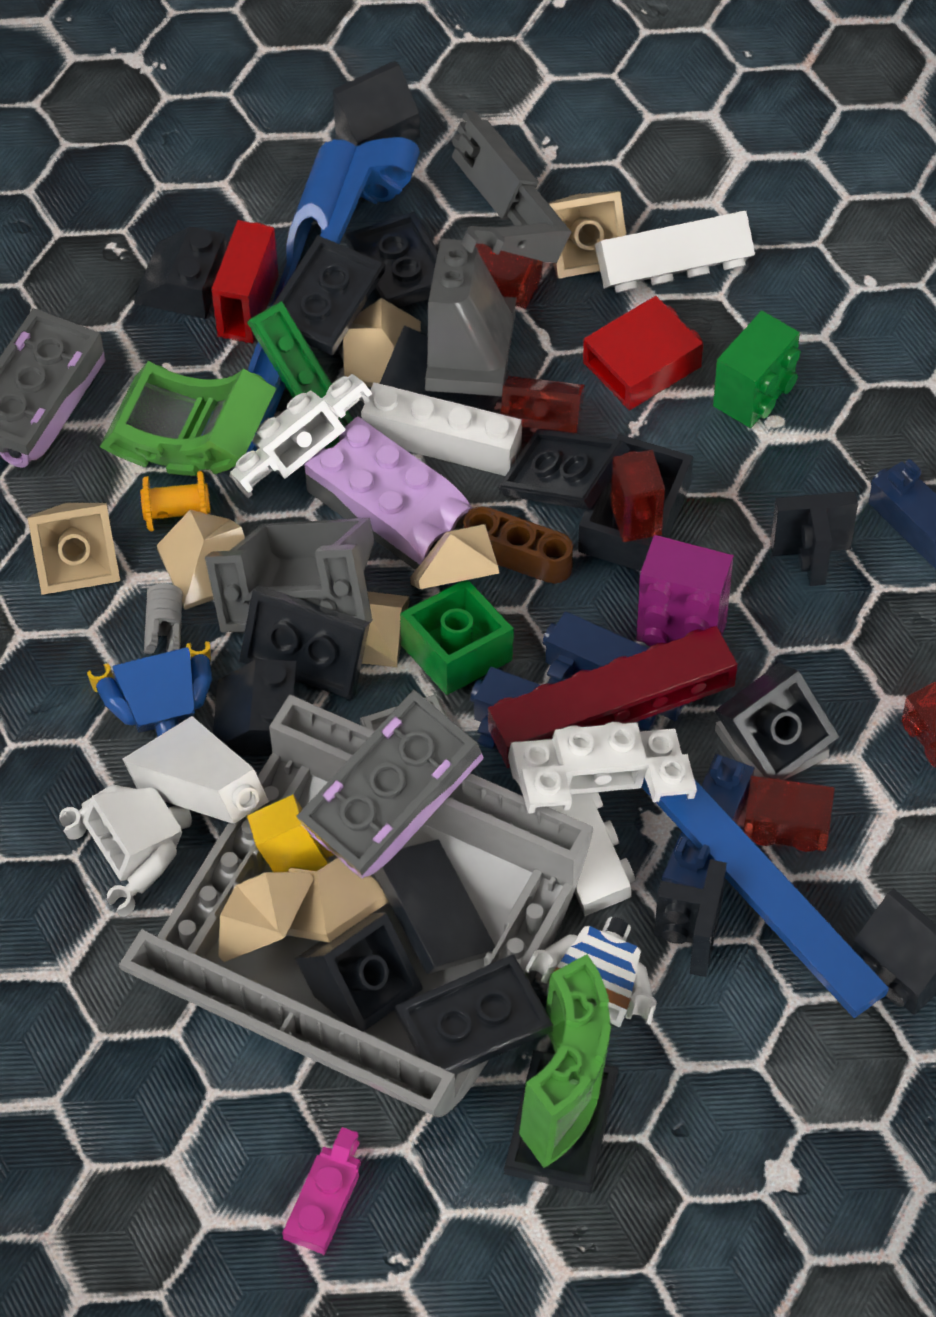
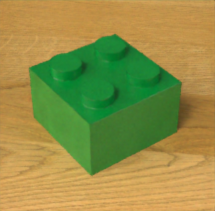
M761 310L717 359L713 407L750 429L761 417L763 419L768 417L778 397L782 393H789L797 381L798 374L795 373L796 363L801 354V351L798 349L800 332Z
M469 580L461 581L400 613V645L446 696L483 677L488 673L490 667L498 669L513 661L514 628Z

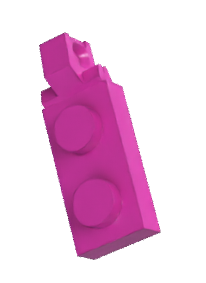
M342 1127L333 1148L330 1149L323 1146L320 1155H317L282 1232L283 1240L325 1255L359 1178L358 1169L361 1160L354 1158L359 1146L357 1139L359 1133Z

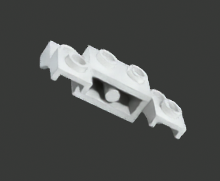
M351 374L349 377L344 376L336 380L329 387L323 398H320L311 390L307 394L301 393L295 396L287 404V410L277 418L267 419L258 427L257 434L254 435L252 440L258 450L256 452H247L239 458L229 476L248 498L253 495L251 492L253 490L252 487L270 472L276 471L286 479L346 430L338 418L345 416V412L358 401H362L365 404L370 401L368 396L372 394L362 380Z
M620 722L590 727L573 725L563 729H555L553 739L512 742L508 754L512 777L520 786L528 814L534 813L536 807L562 805L563 810H570L572 804L571 794L641 788L644 778L648 784L653 802H659L661 796L687 794L688 799H694L697 791L688 754L682 755L675 729L640 732L638 723L622 724Z

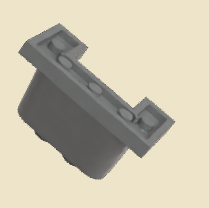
M441 238L428 301V363L425 391L503 396L517 298L502 296L476 246L473 252L470 253L462 246V240Z
M370 518L261 524L230 551L210 552L205 556L220 631H245L252 590L257 585L371 623L373 619L364 578V570L374 544Z

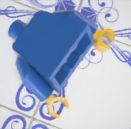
M206 641L204 650L194 651L191 649V643H187L186 648L113 665V673L110 665L105 663L103 665L106 672L102 676H93L91 670L87 672L92 689L99 693L104 705L125 725H135L138 732L156 729L157 737L189 717H194V710L204 705L212 682L210 665L211 644Z

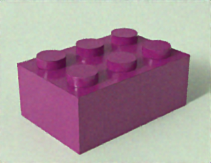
M654 535L640 573L636 641L643 642L651 647L657 643H669L683 638L693 630H705L717 626L721 635H723L727 623L734 555Z

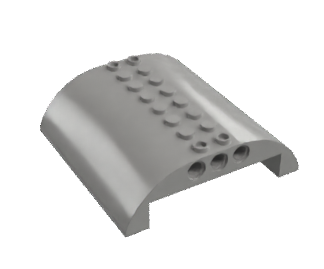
M289 695L269 726L273 753L258 775V779L269 802L254 812L293 794L302 809H304L375 731ZM470 773L402 848L439 839L492 938L495 948L492 954L487 952L485 958L427 974L388 902L372 914L387 913L424 988L410 999L512 954L515 955L531 984L538 971L530 970L527 973L525 968L534 951L545 950L552 945L583 869L593 833V826L549 807H536L534 813L528 814L522 795ZM247 816L235 824L228 823L158 936L141 929L120 962V970L435 1117L446 1115L466 1095L488 1061L455 1075L420 1059L395 1010L364 1032L345 1024L313 996L295 960L296 957L320 941L286 935L284 939L229 961L223 962L219 958L220 914L234 887L265 872H273L256 847ZM336 855L329 857L330 862L338 857ZM371 874V876L378 882L375 874Z

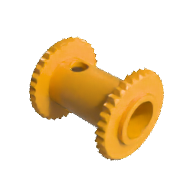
M202 471L197 472L198 484L150 488L149 477L147 476L142 479L143 489L140 491L142 513L149 531H154V519L185 516L189 510L202 512L205 515L211 514L208 483H205Z

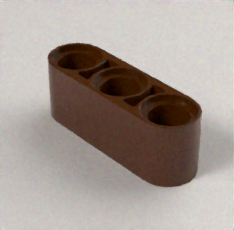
M475 507L465 515L464 528L485 524L497 565L553 584L562 583L570 577L573 566V544L567 535L489 507Z

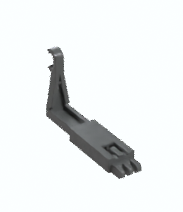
M466 109L462 116L465 122L459 123L457 128L459 134H455L452 139V144L456 147L452 158L500 218L511 220L515 226L497 228L470 226L467 228L462 239V246L472 253L476 244H485L497 255L502 250L543 262L557 263L571 234V230L536 189L539 181L490 122L482 120L476 112Z

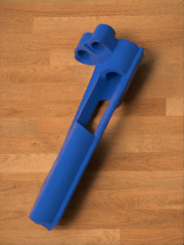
M394 137L371 140L359 146H355L353 143L345 140H332L320 147L289 229L286 246L287 263L271 307L296 269L313 219L321 227V237L340 244L360 196L375 204L377 202H388L398 195L410 182L420 154L416 143L406 138ZM257 342L247 371L260 375L267 383L277 388L262 418L261 425L267 419L274 417L285 385L260 343ZM251 442L247 452H256L258 450L253 442Z

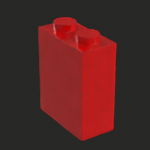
M237 221L211 289L217 337L254 344L256 337L247 322L267 309L279 276L274 227L258 222Z
M655 295L583 339V363L630 411L702 367L704 344L700 335L695 330H690L679 319L674 308L669 305L666 306Z

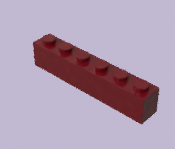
M717 626L705 630H693L683 638L675 641L657 643L630 657L621 656L612 660L608 665L591 671H579L569 679L555 684L547 683L540 685L530 693L516 698L507 697L501 699L495 705L488 707V730L508 769L510 768L508 754L512 742L553 739L555 729H563L573 725L590 727L602 726L611 722H620L622 724L635 723L734 687L737 662Z

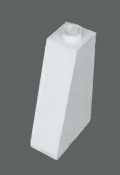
M193 716L123 758L137 789L153 788L158 791L165 802L235 824L269 802L254 768Z

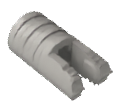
M156 584L147 590L144 653H154L158 645V636H167L166 652L180 649L183 592L175 585Z

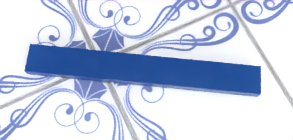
M644 778L642 788L651 797L648 784ZM696 780L697 791L694 799H688L687 794L660 797L659 802H656L657 805L699 850L702 849L703 844L709 846L710 853L707 858L709 861L711 859L727 863L725 879L853 1018H856L887 995L889 989L887 985Z

